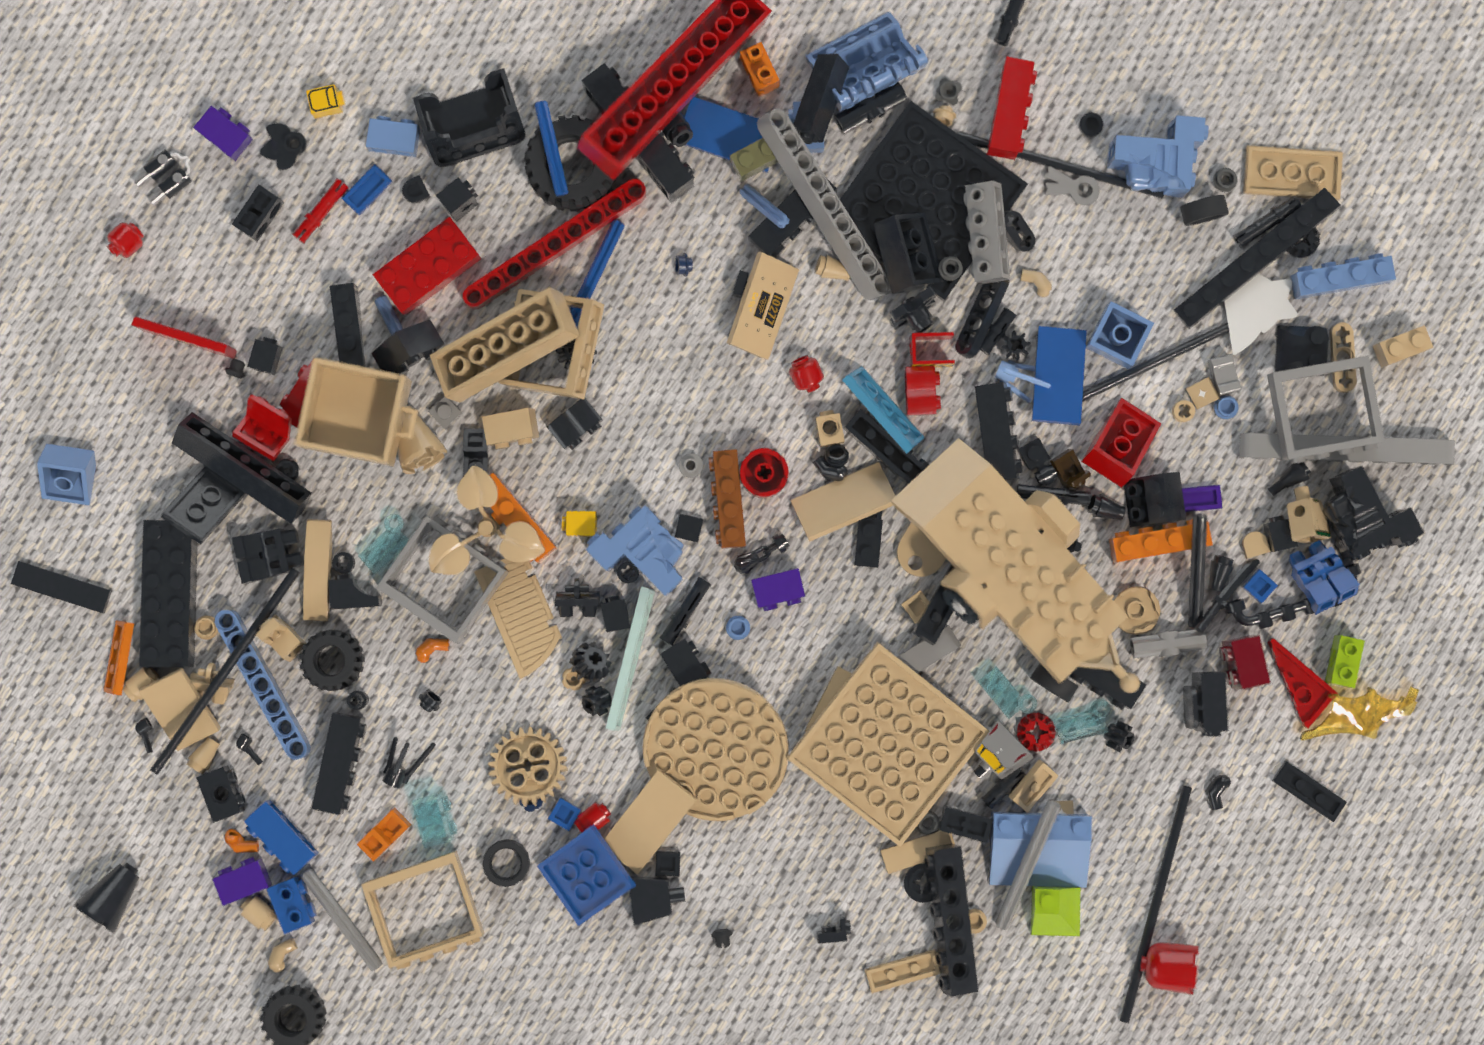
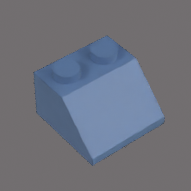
M46 444L37 461L42 499L90 505L96 470L95 452L93 450Z

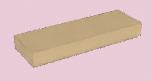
M939 830L935 833L906 841L901 847L894 845L882 849L880 852L887 873L890 874L923 863L924 856L926 855L925 848L955 843L952 834Z
M935 949L866 968L865 973L871 993L940 974V967L936 963Z

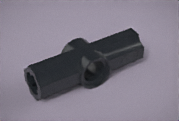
M897 82L895 85L887 87L875 93L872 97L866 98L854 104L851 108L836 114L835 119L845 135L865 123H872V119L878 116L880 118L883 117L887 111L904 103L908 98L902 85Z

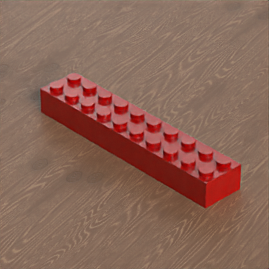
M715 0L582 135L577 148L612 180H615L765 24L772 10L761 0Z

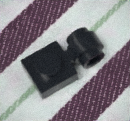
M1040 438L1017 449L1028 470L1037 468L1034 476L1040 486H1047L1055 481L1058 475L1051 464L1048 466L1044 465V462L1051 458Z

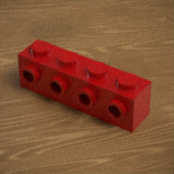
M1006 56L1002 67L986 155L1015 160L1017 154L1023 152L1025 139L1021 138L1022 130L1027 129L1029 116H1026L1025 113L1026 108L1031 107L1033 93H1029L1030 86L1035 85L1037 71L1033 70L1034 61Z

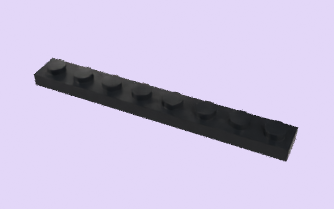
M1323 188L1176 307L1174 313L1190 330L1337 211L1341 204L1326 188Z

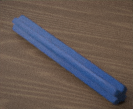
M618 220L612 221L576 297L591 298L625 228L622 222ZM571 307L570 313L577 328L582 309Z

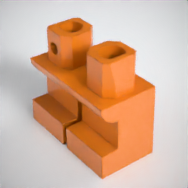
M762 42L740 51L741 55L739 58L747 75L750 76V82L758 98L780 88V80Z

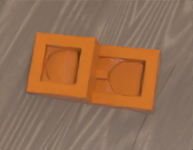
M393 808L357 845L374 862L412 824L396 808Z

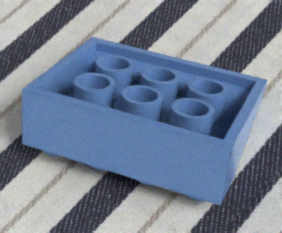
M991 812L993 823L990 830L989 885L1011 886L1042 813ZM1088 814L1057 815L1027 886L1087 888L1092 839V816Z

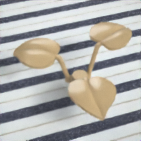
M472 466L459 482L457 498L460 504L469 510L479 507L483 519L478 523V532L461 543L455 534L449 533L440 536L431 547L429 567L433 573L445 575L461 573L467 568L470 561V553L463 546L481 535L490 537L497 534L501 539H504L499 546V551L504 558L512 562L533 560L543 554L545 548L535 529L528 523L520 521L512 523L506 528L505 535L502 533L500 525L493 517H489V514L483 508L496 504L498 499L497 486L486 471L477 466Z

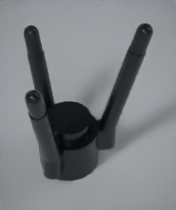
M394 737L387 764L383 771L385 775L382 781L397 789L401 787L402 783L407 784L411 775L436 746L434 742L430 744L405 774L406 769L401 764L410 744L408 742L405 743L396 764H392L398 738Z

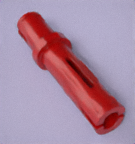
M338 178L335 179V182L311 212L304 216V221L296 231L292 233L298 239L305 230V233L299 239L303 244L306 243V240L316 228L322 225L323 219L345 191L349 189L343 183L339 190L335 192L342 183Z

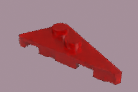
M1270 638L1267 642L1302 725L1309 729L1338 693L1278 641Z

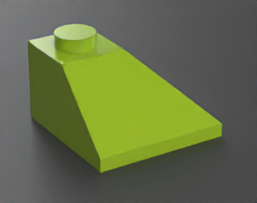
M1032 886L1031 935L1080 936L1081 887Z

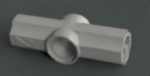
M1196 629L1180 632L1177 630L1157 632L1156 635L1130 638L1133 658L1181 654L1180 652L1206 649L1207 644L1205 632L1200 633Z

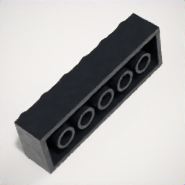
M605 63L581 80L585 93L602 115L629 88L627 85L625 87L621 85V77L613 67L608 68ZM661 131L642 150L636 159L672 204L694 187L693 179L695 177L688 163H681L678 156L679 152L672 143L667 144L665 142L666 140L663 137L665 134Z
M143 520L139 667H194L198 543L166 520Z

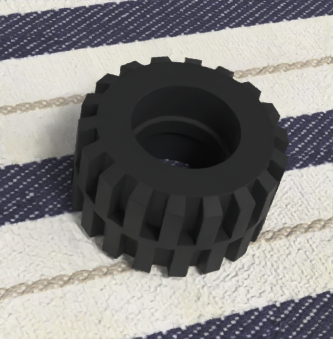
M340 630L320 631L315 636H311L308 639V643L303 645V653L299 656V659H302V664H299L300 670L303 669L304 671L303 677L310 681V685L316 686L320 690L336 691L349 687L354 681L358 680L360 677L358 675L364 669L362 663L365 662V656L362 657V646L358 645V640L352 638L351 634ZM328 646L340 648L345 656L343 669L335 675L326 674L319 665V656L322 650Z
M289 985L273 994L261 1010L263 1014L260 1016V1021L263 1022L261 1030L267 1033L265 1036L266 1040L271 1039L273 1041L272 1045H309L321 1034L322 1027L326 1023L324 1016L327 1014L326 1009L322 1007L324 1002L322 999L319 1000L317 998L319 994L316 991L310 992V988L307 986L301 988L300 985H294L293 987ZM293 1004L304 1011L306 1025L302 1030L292 1031L283 1025L280 1014L285 1005Z

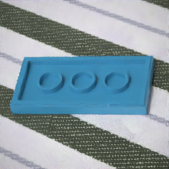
M860 366L842 380L906 453L924 439V435L863 366Z

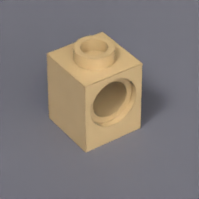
M834 410L820 412V416L815 418L820 447L843 444L845 440L840 413L834 414ZM826 422L834 423L836 432L826 434L823 431V424Z

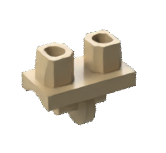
M209 663L207 669L199 668L198 673L190 674L189 679L200 696L203 695L219 672L216 671L215 663ZM226 678L213 696L212 702L223 705L227 701L229 692L234 687L235 680Z

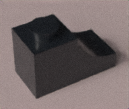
M350 574L335 575V580H329L330 609L382 606V597L371 596L363 592L358 587L357 580L350 579Z

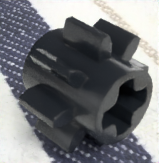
M1013 330L1011 338L1008 336L1003 337V340L1007 343L1001 346L1000 350L1007 351L1006 359L1010 356H1015V360L1019 361V354L1024 356L1029 354L1025 347L1029 346L1031 342L1025 341L1026 333L1019 336ZM1017 340L1020 342V349L1013 351L1011 349L1013 345L1010 341L1014 343Z
M592 686L585 690L586 695L582 696V706L587 713L592 716L596 714L602 716L609 712L607 707L611 706L612 697L607 689L602 688V686L597 688Z
M1120 720L1116 724H1109L1104 732V739L1108 741L1106 746L1118 752H1121L1122 748L1129 749L1135 739L1134 733L1131 732L1133 727Z

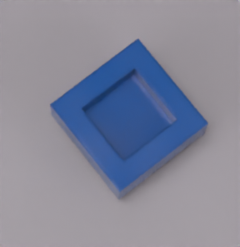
M1258 569L1242 588L1262 604L1278 585L1263 571Z
M560 797L548 819L569 831L582 809Z

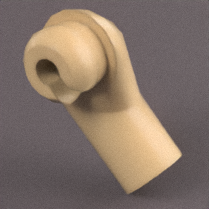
M294 938L272 949L268 965L274 972L279 973L285 968L283 962L285 955L298 949Z

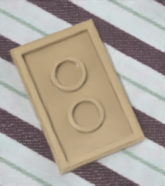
M183 668L139 690L140 695L170 740L201 697ZM207 706L176 749L177 751L220 730V725Z

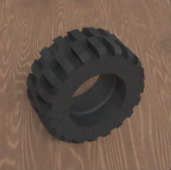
M565 115L558 116L559 120L552 122L558 147L570 142L579 143L582 135L594 124L593 120L589 118L585 120L580 119L579 115H572V118H566ZM540 127L534 132L535 137L529 139L527 144L528 151L525 152V171L534 192L549 206L554 205L558 210L570 209L571 212H578L579 208L586 209L603 198L605 194L610 193L612 184L616 179L612 180L594 163L593 171L587 179L578 184L567 185L568 194L556 196Z

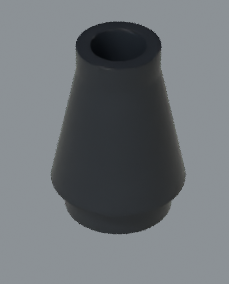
M1094 494L1088 506V513H1091L1093 517L1121 521L1126 512V507L1117 504L1102 494Z
M1220 555L1214 556V560H1211L1209 589L1222 592L1235 567L1233 566V559Z

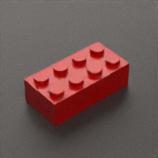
M449 216L372 275L404 316H407L482 258Z

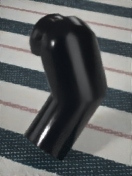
M823 456L812 462L826 480L842 481L848 475L846 466H829Z

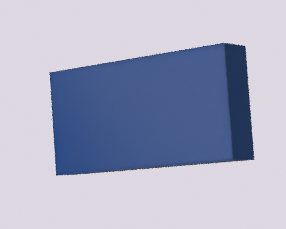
M374 164L341 199L360 216L393 181Z

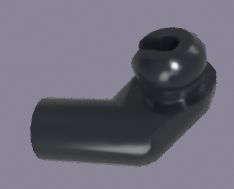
M1227 775L1216 776L1207 787L1211 810L1223 808L1220 795L1231 785V780Z

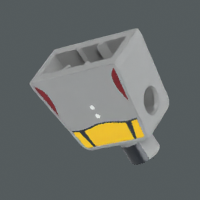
M998 720L975 750V753L983 761L972 771L982 781L992 772L1000 779H1003L1032 760L1034 756Z

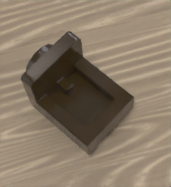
M1067 449L1050 460L1062 486L1078 488L1085 484V480L1091 476L1090 471L1082 468L1073 449Z

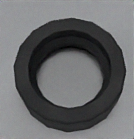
M1225 195L1205 197L1180 207L1185 226L1213 221L1229 214Z
M1041 663L1038 664L1030 677L1031 680L1066 702L1071 700L1079 687L1068 678L1058 683Z
M505 839L497 841L484 854L482 863L484 874L489 881L497 886L509 887L516 885L523 880L529 871V854L524 846L515 840ZM501 849H512L520 857V869L511 877H501L493 869V857Z

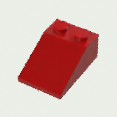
M1121 397L1092 441L1081 462L1122 488L1134 476L1162 423Z

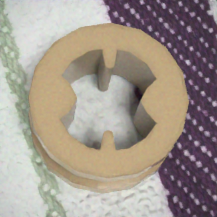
M1180 401L1173 406L1172 415L1178 422H1187L1194 417L1195 407L1190 401ZM1180 405L1189 408L1187 411L1189 416L1185 418V415L1182 417L1178 415L1180 412L1178 407Z

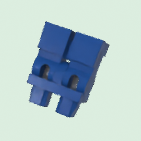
M1319 540L1309 546L1308 551L1312 557L1306 559L1301 551H1297L1289 556V562L1293 569L1291 576L1306 595L1315 615L1335 606L1336 602L1339 604L1357 595L1360 584L1350 570L1345 568L1342 560L1335 554L1336 552L1333 547L1327 549Z

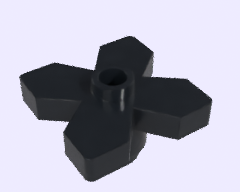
M931 286L920 292L915 298L914 296L908 298L890 312V323L894 330L908 323L912 330L922 333L934 324L932 321L933 316L928 310L935 305L934 298H936V293Z

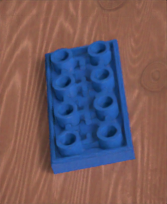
M693 97L689 103L685 119L690 125L693 137L684 146L730 161L731 154L763 138L757 127L759 118ZM769 168L763 170L762 172L768 173Z
M1038 327L1034 378L1049 383L1051 387L1046 388L1034 384L1031 421L1080 426L1087 330Z

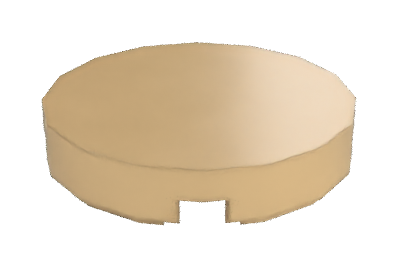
M1137 586L1130 587L1118 593L1114 599V602L1128 616L1118 626L1124 632L1134 635L1143 634L1153 629L1157 624L1161 610L1158 599L1151 591Z

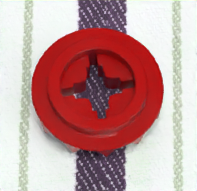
M1030 713L1020 720L1017 726V738L1026 749L1038 752L1047 749L1054 742L1056 730L1053 721L1048 716L1042 713ZM1036 721L1039 729L1047 731V733L1039 735L1037 743L1034 735L1026 733V731L1034 730Z

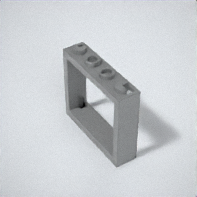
M1369 355L1279 371L1267 375L1283 460L1291 459V464L1305 462V456L1314 455L1316 460L1330 457L1329 452L1338 451L1339 455L1354 453L1353 448L1362 446L1363 451L1377 449V443L1385 442ZM1359 368L1372 437L1295 451L1282 382Z
M426 516L376 588L451 641L460 644L509 572L504 569L505 563L496 557L492 560L484 555L486 550L476 543L473 546L468 543L463 547L469 551L470 555L497 574L460 628L456 630L393 586L395 580L432 528L441 535L455 534L460 543L467 538L456 529L453 532L446 529L447 523L439 517L435 516L432 519Z

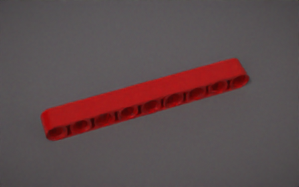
M639 179L627 181L469 285L463 292V300L466 305L474 310L484 307L610 224L613 220H616L642 203L646 198L644 183ZM634 186L642 189V193L637 197L629 194V190ZM612 200L622 202V206L618 210L609 208ZM599 213L602 216L601 221L591 223L589 221L590 215ZM579 226L582 229L581 234L576 237L570 236V228ZM554 239L562 242L561 247L557 250L549 248V243ZM534 252L541 254V260L538 263L529 262V256ZM512 266L521 267V273L516 277L509 275V270ZM493 279L501 280V285L496 290L489 289V283ZM473 292L481 294V298L477 303L469 302V296Z

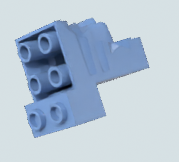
M1176 115L1168 125L1167 139L1116 135L1109 144L1107 168L1125 171L1126 183L1131 187L1132 191L1149 189L1152 192L1163 191V195L1182 198L1195 185L1196 173L1192 172V166L1197 160V148L1208 138L1209 126L1205 125L1206 118Z
M646 505L642 509L639 506L636 507L629 514L631 519L625 525L620 523L611 532L613 535L611 539L604 533L601 535L596 533L587 542L589 547L586 551L608 572L622 558L627 556L665 596L683 581V578L677 573L674 566L683 553L684 545L678 539L671 536L667 529L659 525L661 521Z

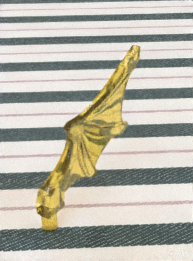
M1410 686L1407 696H1400L1399 700L1386 699L1370 687L1367 688L1366 694L1356 698H1346L1338 694H1330L1329 698L1332 699V708L1329 715L1316 728L1303 731L1300 740L1304 741L1319 736L1339 733L1359 734L1376 739L1377 731L1382 723L1391 718L1412 714L1417 704L1415 700L1419 689Z

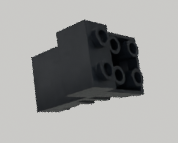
M1363 465L1351 468L1329 479L1335 496L1325 503L1322 511L1332 523V529L1338 537L1335 541L1342 559L1360 560L1369 556L1371 549H1382L1387 546L1408 547L1418 542V537L1425 534L1411 507L1398 509L1387 514Z

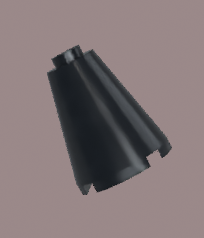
M127 862L124 866L118 864L78 899L73 906L97 924L103 925L105 929L115 933L140 878L136 875L139 870Z

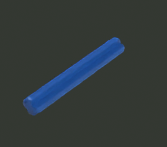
M539 101L535 103V109L555 195L563 196L568 194V188L547 101Z

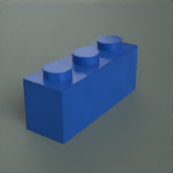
M271 800L265 801L244 821L248 825L246 827L247 831L254 838L259 837L264 843L262 846L265 851L271 856L275 855L281 861L279 863L280 867L288 874L290 872L293 875L297 874L319 854Z

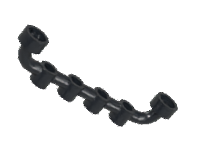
M1359 563L1345 566L1357 580V575L1361 574ZM1307 598L1270 611H1263L1250 617L1242 613V610L1246 609L1244 599L1229 601L1225 607L1227 614L1232 613L1235 620L1241 625L1254 626L1258 624L1259 629L1273 626L1272 620L1280 617L1282 622L1296 619L1295 613L1304 610L1305 615L1314 613ZM1336 602V603H1335V606H1333V607L1339 606V605H1341V604H1343V603L1341 602V603L1337 604V602Z

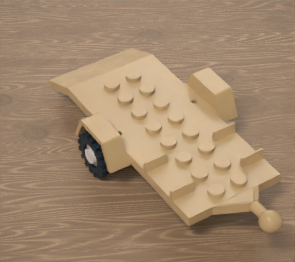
M958 438L891 500L894 507L916 525L955 567L940 583L942 586L947 587L943 592V599L946 600L947 605H950L951 611H954L957 617H961L962 621L974 625L979 620V627L983 630L995 617L999 616L1058 683L1062 682L1077 667L1112 670L1120 679V686L1125 692L1132 693L1139 688V678L1133 673H1127L1119 664L1120 660L1112 636V632L1128 616L1112 600L1114 595H1108L1084 569L1087 565L1080 564L1067 550L1079 538L1080 523L1054 494L1036 490L1024 502L989 462Z

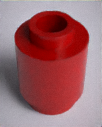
M595 802L577 816L578 819L574 823L581 833L592 825H595L597 830H600L610 822L608 816L611 815V812L604 803L599 805Z

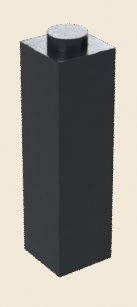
M818 54L793 122L795 129L805 144L823 143L837 104L832 89L835 88L839 94L841 93L849 70V66L839 54Z

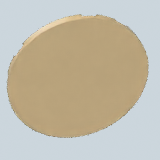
M700 679L686 683L673 690L653 711L643 737L644 764L647 767L650 778L653 777L658 769H661L697 798L686 814L703 820H734L737 817L751 814L758 810L776 793L782 783L788 765V737L785 726L777 711L757 691L728 679Z

